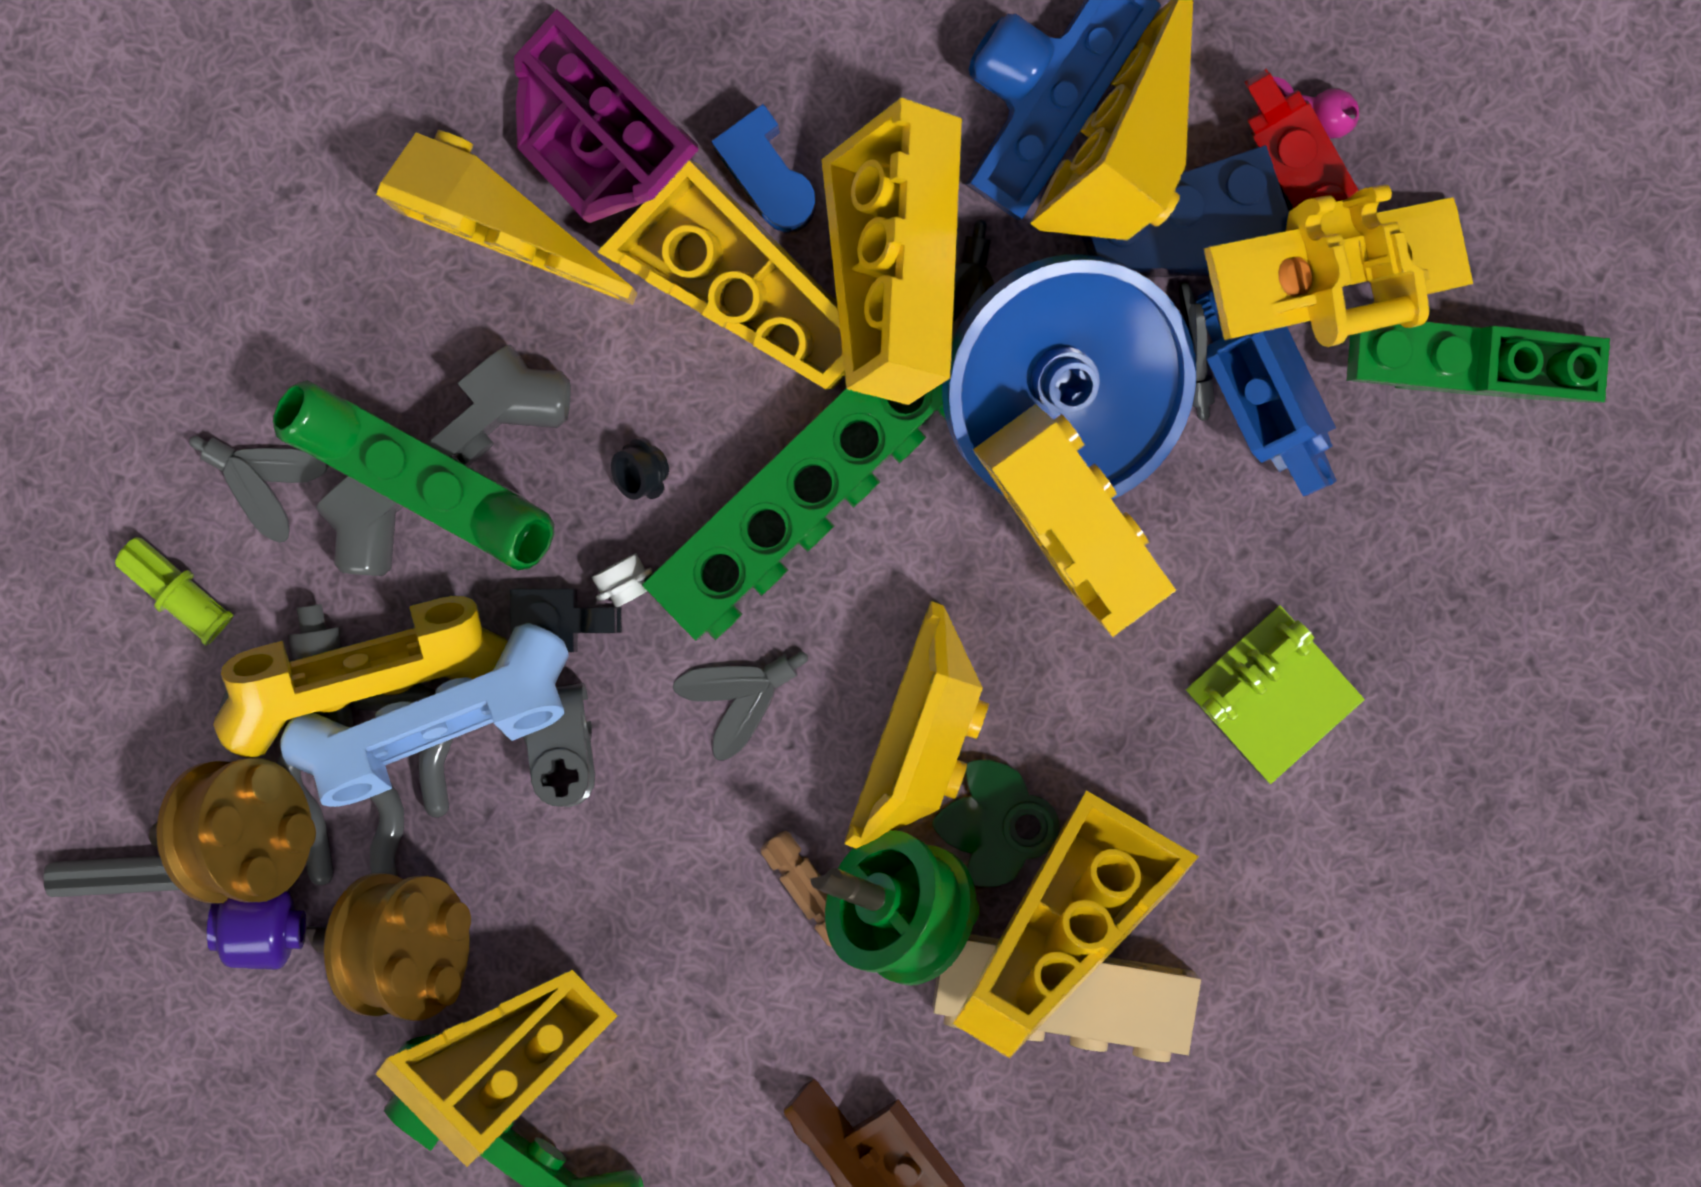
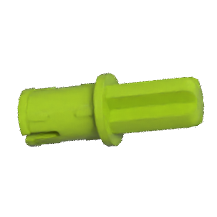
M133 538L117 554L115 560L116 567L156 600L154 608L159 612L166 609L198 636L205 646L212 643L233 619L234 614L226 611L192 581L194 574L190 570L182 573L143 538Z

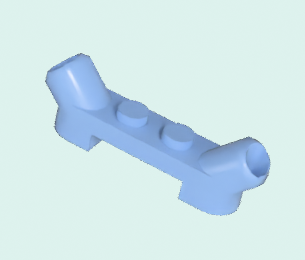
M530 623L516 626L492 672L475 679L457 678L445 682L436 689L435 695L415 703L397 702L387 705L375 714L376 718L352 728L315 712L292 718L282 734L280 743L282 756L288 765L314 776L322 805L339 807L365 800L392 789L385 765L493 722L511 741L541 730L555 723L564 714V708L555 683L569 657L565 642L555 634Z

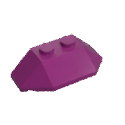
M558 9L550 15L514 55L515 75L519 78L516 96L517 149L588 223L654 199L699 150L698 144L626 72Z

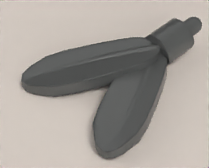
M1185 282L1180 283L1179 294L1184 321L1193 342L1196 358V387L1192 406L1197 408V417L1201 421H1206L1210 417L1209 405L1215 403L1213 378L1211 375H1207L1206 322L1201 303L1196 304L1189 284Z
M192 436L189 439V445L202 453L200 456L201 460L224 473L225 480L232 493L257 530L269 539L279 543L285 542L289 538L288 516L266 481L284 483L309 482L321 477L328 468L326 463L299 449L250 448L236 451L214 437L209 442L199 436Z
M799 652L788 659L783 654L764 666L763 669L747 666L695 669L680 676L674 682L673 689L679 696L690 701L708 702L735 699L721 720L713 738L714 757L717 760L724 761L742 751L764 717L774 697L775 688L798 676L795 669L808 661V656L805 652Z

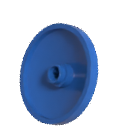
M1084 254L1053 256L1027 264L1000 279L976 301L964 317L952 340L950 379L942 384L943 409L952 440L967 464L990 487L1003 495L973 449L1036 404L1053 420L1062 414L1070 422L1084 443V446L1077 452L1088 467L1096 464L1104 473L1117 493L1111 499L1113 500L1135 488L1148 478L1162 464L1179 440L1189 418L1195 395L1196 358L1193 342L1188 327L1172 300L1152 281L1124 264L1100 256Z

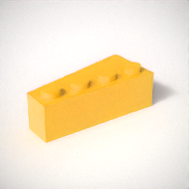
M902 97L826 155L821 161L846 387L848 390L909 405L950 379L962 118Z
M1086 790L1060 830L1059 835L955 1018L953 1025L1011 1058L1166 897L1199 856Z

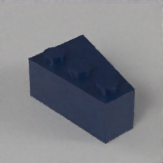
M1265 145L1182 173L1175 192L1180 195V199L1173 212L1159 226L1155 227L1149 223L1129 240L1082 236L1088 255L1117 261L1145 277L1210 276L1204 251L1205 248L1286 232L1289 212L1267 146Z

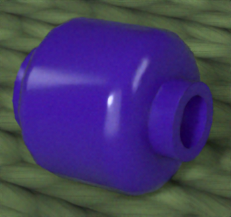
M288 890L276 898L263 902H241L228 898L224 903H212L207 920L208 948L210 951H217L221 962L230 968L281 969L288 961L292 949L303 948L307 926L305 911L295 910L293 898Z

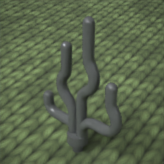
M322 604L296 608L300 632L288 635L292 661L342 648L339 627L326 628ZM419 683L399 694H379L350 702L346 707L334 712L317 711L315 713L324 717L326 713L328 719L352 728L354 727L351 706L358 710L379 711L381 708L397 702L415 703L435 695L436 690ZM227 690L220 703V709L229 697ZM453 739L425 749L419 755V778L426 813L434 818L444 816L449 809L444 763ZM281 751L276 763L285 768L299 783L306 796L311 819L316 827L315 842L310 848L306 862L308 876L314 884L326 885L332 880L334 870L326 822L321 807L303 785L301 770L288 765ZM392 786V789L370 797L376 804L379 812V824L370 846L371 874L383 873L398 876L395 853L404 832V807L398 791Z

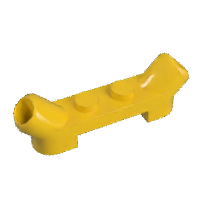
M449 596L409 606L415 626L413 629L289 662L283 641L249 649L235 655L222 667L221 676L229 697L216 715L213 726L220 743L230 752L245 758L262 756L266 753L288 719L317 711L334 712L346 707L353 701L379 694H399L409 690L415 684L441 677L451 680L457 678L475 679L494 670L508 641L504 637L481 626L477 605L472 599L464 596Z

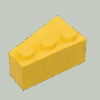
M571 970L500 1004L489 1012L468 1022H462L409 1050L405 1049L387 1058L376 1072V1075L468 1167L605 1030L617 1015Z

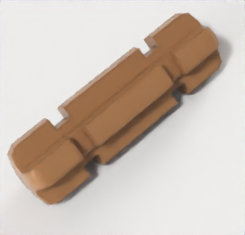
M787 831L779 832L763 844L761 854L773 871L778 869L782 875L779 879L808 920L814 918L817 922L815 925L816 931L826 945L832 947L825 925L827 893L813 888L810 882V878L820 877V874L807 857L802 859L798 854L801 852V848L792 835Z

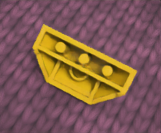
M930 601L846 833L845 845L857 849L876 840L889 830L895 831L939 810L944 796L955 799L967 768V763L957 760L965 736L977 739L989 703L979 700L983 687L944 605Z

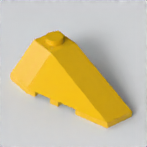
M1170 0L1155 14L1112 80L1111 84L1116 88L1106 97L1098 110L1090 114L1080 132L1087 136L1088 139L1079 149L1072 162L1068 159L1061 162L1050 180L1030 223L1038 230L1129 240L1149 223L1155 227L1159 226L1173 212L1180 199V195L1175 192V189L1186 166L1193 0Z
M437 130L434 139L416 132L380 183L376 195L397 213L628 304H634L638 293L629 283L482 160L470 154L473 144L463 138L442 130Z

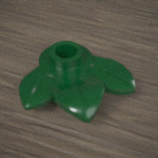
M973 760L967 763L966 778L971 796L962 797L947 805L935 816L932 821V827L946 843L960 851L971 853L968 870L974 886L998 887L1013 880L1021 870L1026 859L1040 857L1050 850L1059 835L1060 823L1055 809L1049 802L1039 796L1028 793L1026 784L1018 771L1006 764L993 760ZM1025 814L1034 815L1040 823L1038 833L1031 838L1019 836L1015 829L1016 821Z

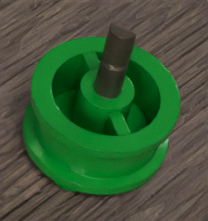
M889 830L876 840L857 849L853 848L843 859L838 869H830L825 876L810 878L813 888L827 893L825 906L826 931L830 944L839 958L856 969L866 972H877L883 978L901 985L923 984L944 973L963 951L971 934L972 927L979 916V904L976 899L974 883L969 870L962 860L945 849L926 845L917 837L901 831Z

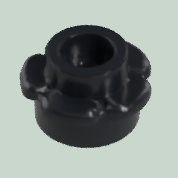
M636 438L631 440L630 444L625 445L621 451L614 454L611 460V474L615 485L627 498L637 500L647 496L649 499H655L660 497L665 490L664 483L662 482L669 475V464L666 456L658 447L652 446L644 439Z

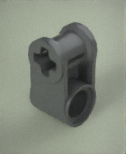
M584 682L556 686L564 708V714L555 723L523 736L528 751L531 783L534 792L541 801L551 806L572 807L581 804L590 796L595 786V769L590 740L592 738L591 721L586 722L583 700H587L588 695ZM563 760L567 769L577 770L579 774V782L569 784L568 795L564 797L560 787L550 786L548 782L549 775L558 772L559 762Z

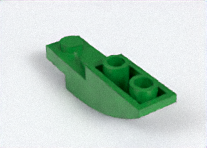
M1425 322L1421 326L1405 328L1397 324L1350 335L1346 381L1395 386L1396 389L1532 400L1603 403L1606 399L1610 338L1501 326L1479 328Z

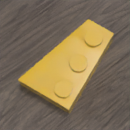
M1035 404L974 448L973 451L1072 595L1114 637L1177 590L1145 547L1149 541L1141 528L1127 512L1122 514L1111 500L1117 493L1107 477L1096 464L1088 467L1077 452L1084 446V443L1074 427L1062 414L1053 420Z

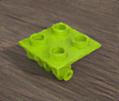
M1281 605L1274 609L1185 689L1269 784H1272L1365 700L1313 642L1315 638L1312 633L1299 620L1294 621Z

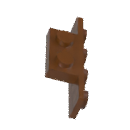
M813 1079L799 1090L783 1110L796 1136L803 1143L807 1144L830 1174L835 1187H965L899 1099L852 1127L819 1082Z

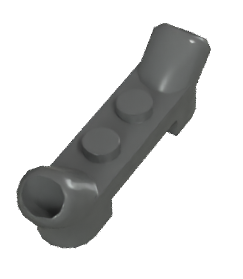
M507 345L488 357L458 383L474 404L426 444L469 466L493 446L494 442L488 435L501 424L558 428L568 420L571 397L570 380L562 371L530 369L513 346ZM349 476L333 488L316 506V510L337 532L334 565L341 573L384 576L392 569L396 513L403 506Z

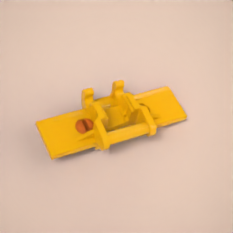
M1387 184L1363 188L1350 198L1336 202L1332 196L1311 198L1289 211L1286 232L1205 248L1206 261L1224 340L1311 321L1313 333L1317 341L1324 347H1331L1343 343L1347 336L1397 324L1405 328L1421 326L1429 316L1427 294L1474 284L1454 197L1378 213V204L1390 200L1392 196L1391 188ZM1368 281L1371 284L1375 303L1345 309L1343 287Z

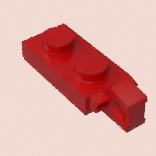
M1267 68L1244 81L1261 111L1247 120L1253 130L1251 135L1258 147L1267 146L1278 182L1293 209L1307 199L1332 196L1336 202L1346 200L1359 191L1308 100H1304L1299 90L1284 97Z

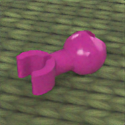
M1273 77L1284 97L1294 92L1287 81L1279 77ZM1340 88L1326 89L1316 97L1302 95L1304 100H1308L1330 139L1342 138L1356 127L1359 120V107L1350 92ZM1353 114L1355 118L1352 119L1348 115Z

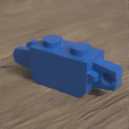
M1209 290L1199 295L1196 303H1201L1206 329L1213 343L1207 346L1206 359L1252 454L1261 463L1271 459L1279 472L1288 469L1303 496L1311 495L1334 484L1337 480L1324 451L1333 447L1328 432L1336 429V426L1288 327L1285 326L1224 340L1214 293Z

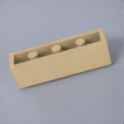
M970 934L963 951L956 961L936 978L932 1007L934 1014L945 1015V1025L958 1028L953 1025V1022L1000 939ZM1107 957L1028 1040L1044 1041L1045 1032L1070 1036L1069 1044L1071 1046L1090 1051L1105 1052L1108 1049V1043L1133 1046L1132 1055L1151 1061L1170 1062L1171 1053L1189 1056L1201 978L1192 970Z

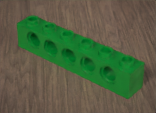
M942 384L926 393L922 406L909 414L895 411L889 405L887 399L846 388L646 580L642 586L695 641L699 640L706 633L716 641L743 615L735 605L752 588L760 596H763L789 571L781 560L798 544L808 552L835 526L827 516L844 500L853 508L857 506L881 482L873 472L890 456L899 464L905 460L927 438L919 428L934 413L938 411L946 420L943 409ZM855 423H864L874 429L878 437V446L871 455L865 458H854L845 453L840 439L843 431L848 426ZM809 467L822 468L832 479L830 494L824 500L817 503L803 501L795 491V480L798 474ZM762 511H774L780 514L786 526L785 535L781 542L769 548L756 545L749 533L751 520ZM720 554L733 558L739 568L737 583L733 588L725 592H717L711 589L704 579L706 563L712 557Z

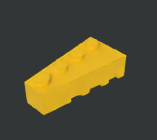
M689 160L654 199L644 202L597 251L616 264H620L645 279L646 282L664 293L673 296L698 311L701 315L722 328H726L753 344L754 347L824 389H834L845 378L837 301L700 164Z

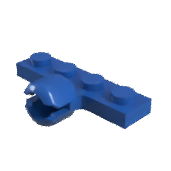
M1084 0L1059 38L1047 36L1018 14H1007L996 21L976 48L968 70L971 78L1005 101L1009 113L1005 124L965 185L1014 219H1023L1161 4L1156 0Z

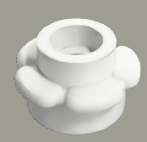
M637 553L626 557L592 576L600 592L595 598L597 601H603L610 597L615 608L647 592L642 586L645 582L643 579L652 574V568L645 569Z

